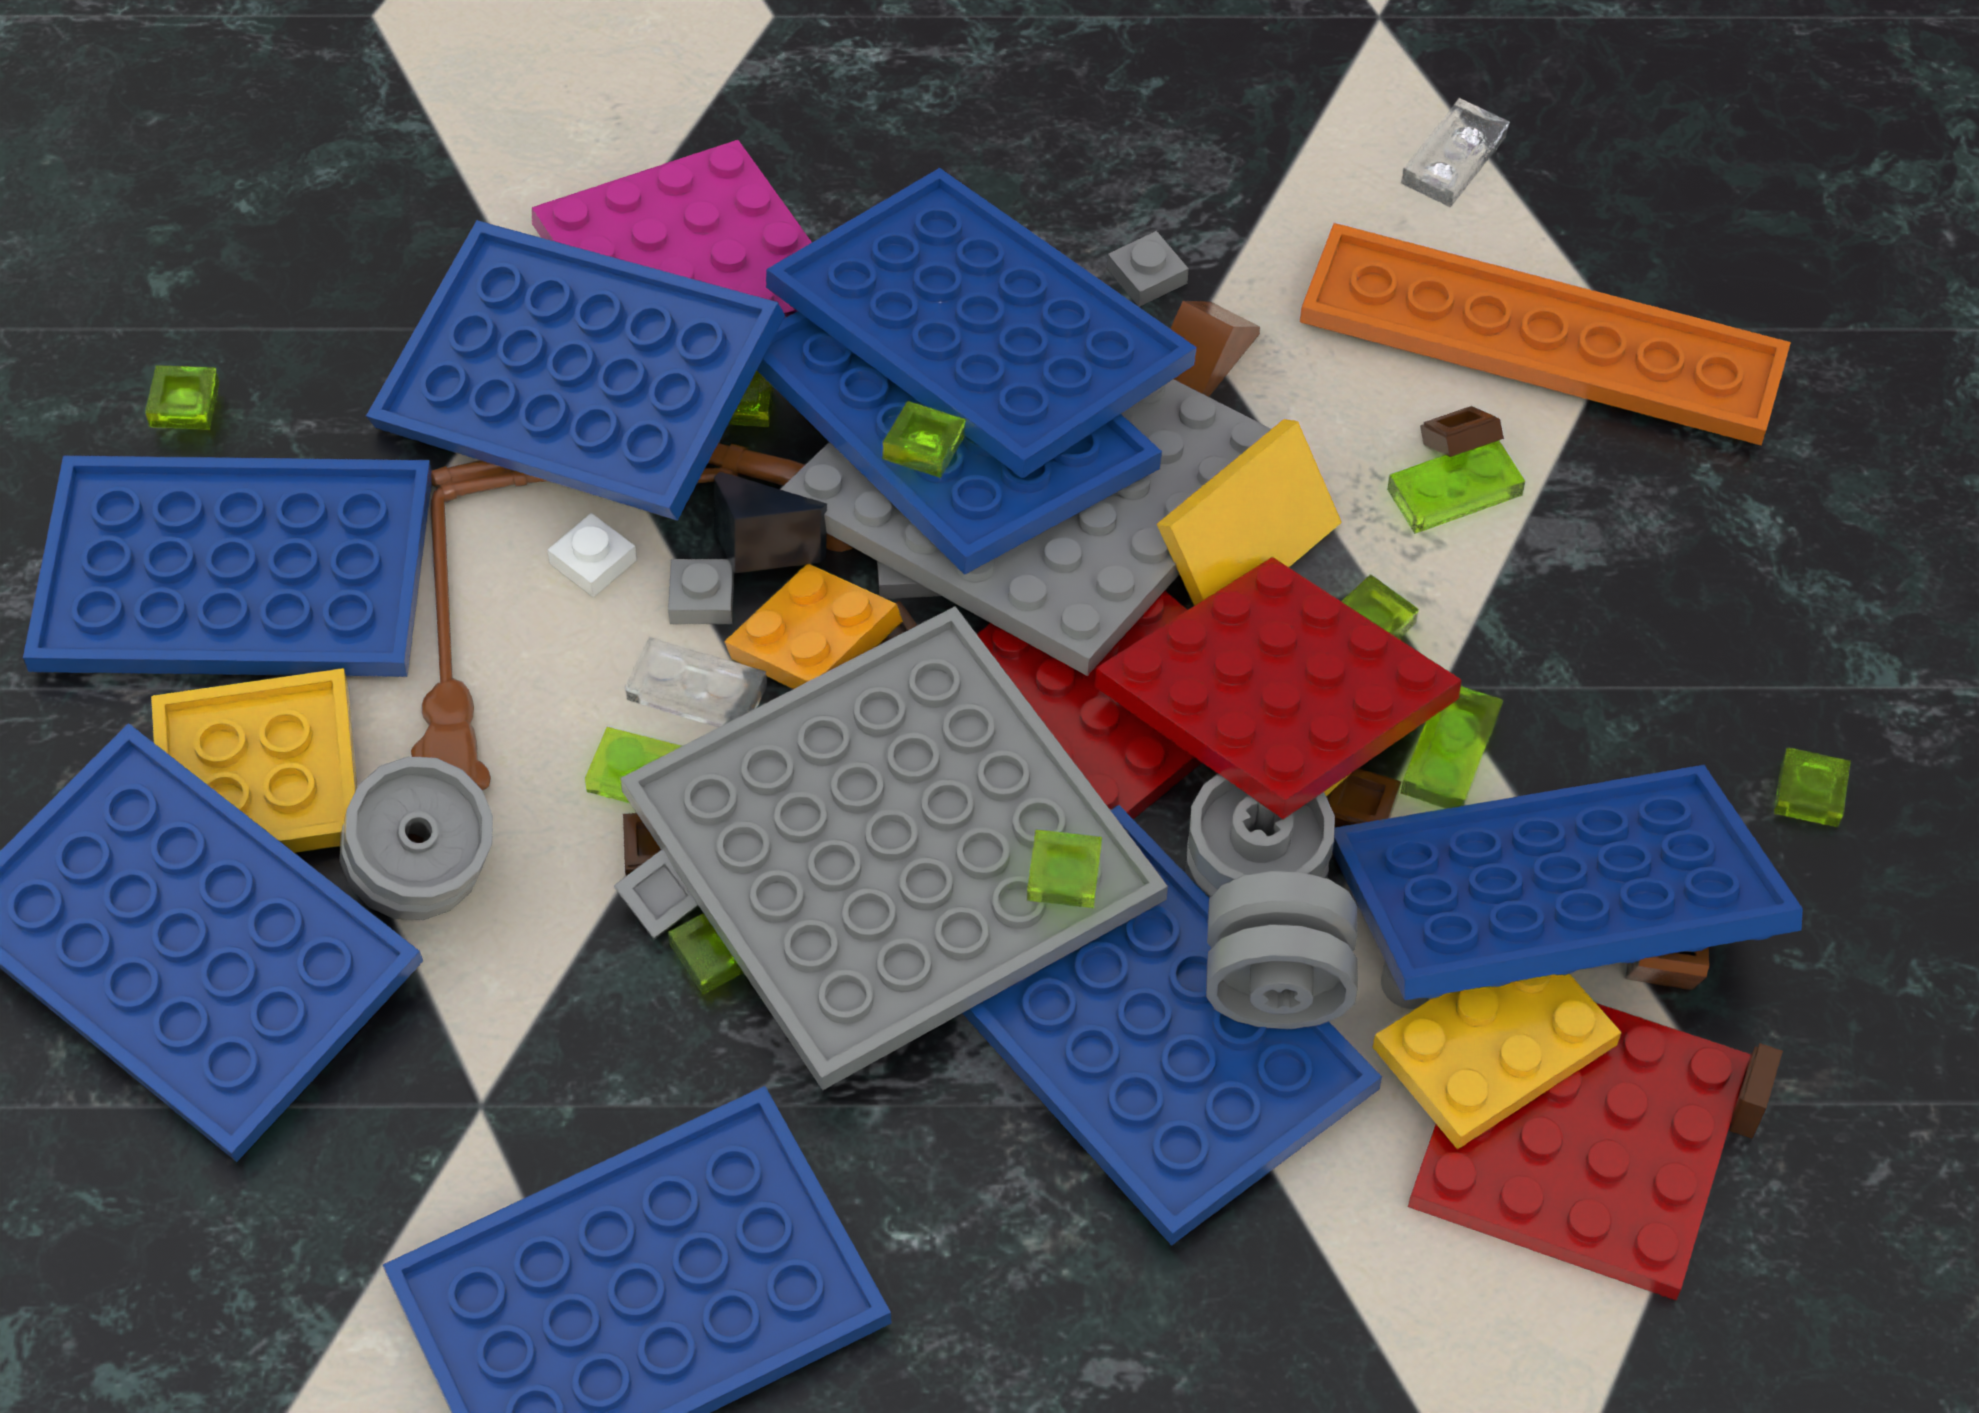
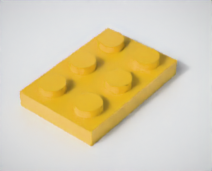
M1553 974L1514 981L1504 986H1485L1446 993L1432 998L1376 1033L1372 1048L1454 1146L1459 1149L1618 1044L1621 1031L1570 974Z

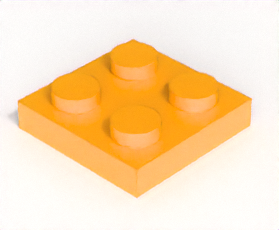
M806 564L724 642L731 659L795 689L877 647L903 621L896 603L811 564Z

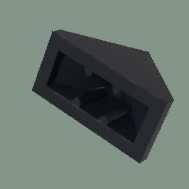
M719 472L714 476V531L735 573L820 563L826 558L827 531L824 514L827 511V503L723 472Z

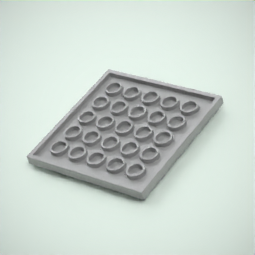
M1173 379L1121 413L1162 451L1159 470L965 575L830 442L780 490L827 503V511L824 517L828 534L1088 676L1179 575L1176 563H1174L1156 524L1269 432L1271 428Z
M956 606L620 778L622 792L660 849H664L673 868L822 1090L1167 900V884Z

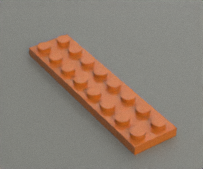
M1333 223L1302 304L1300 323L1761 446L1791 342L1337 223Z

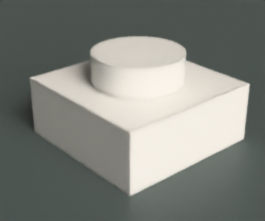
M592 513L548 549L550 565L593 598L637 561L635 545Z

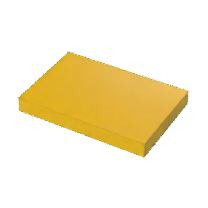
M1283 419L1156 525L1174 563H1176V568L1195 606L1271 557L1290 567L1340 525L1342 521L1299 422Z

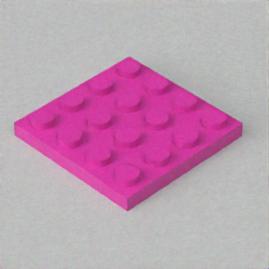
M739 140L532 207V225L541 238L779 303L785 317L798 312L766 288V269L812 242Z

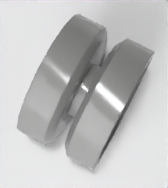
M408 756L379 766L358 785L346 810L341 830L339 862L349 887L369 908L394 919L426 920L451 911L471 893L492 846L493 815L483 790L462 769L438 758ZM409 834H416L424 838L423 843L412 842L408 839Z
M1217 774L1202 786L1191 806L1185 873L1209 898L1223 884L1249 874L1267 871H1291L1327 878L1329 860L1334 844L1335 816L1325 793H1321L1283 820L1224 777Z
M1267 871L1249 874L1223 884L1209 898L1207 943L1211 950L1208 952L1206 997L1215 1010L1237 1022L1257 1027L1295 1029L1320 1025L1342 1016L1355 1004L1358 990L1357 957L1353 953L1357 939V904L1349 891L1330 879L1304 872Z

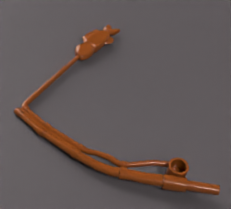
M718 443L708 463L720 468H705L698 483L714 482V476L719 472H723L733 476L743 474L784 486L805 464L750 451L747 447L737 444L729 446ZM479 460L449 468L444 466L431 472V485L438 488L433 492L430 505L440 683H437L423 699L421 713L429 726L424 736L412 747L411 755L412 757L438 758L458 767L482 790H485L489 787L491 776L488 768L481 761H478L476 735L471 725L474 712L473 699L464 682L452 678L445 502L457 499V496L512 485L516 487L525 486L527 483L546 482V480ZM827 533V549L843 552L853 548Z

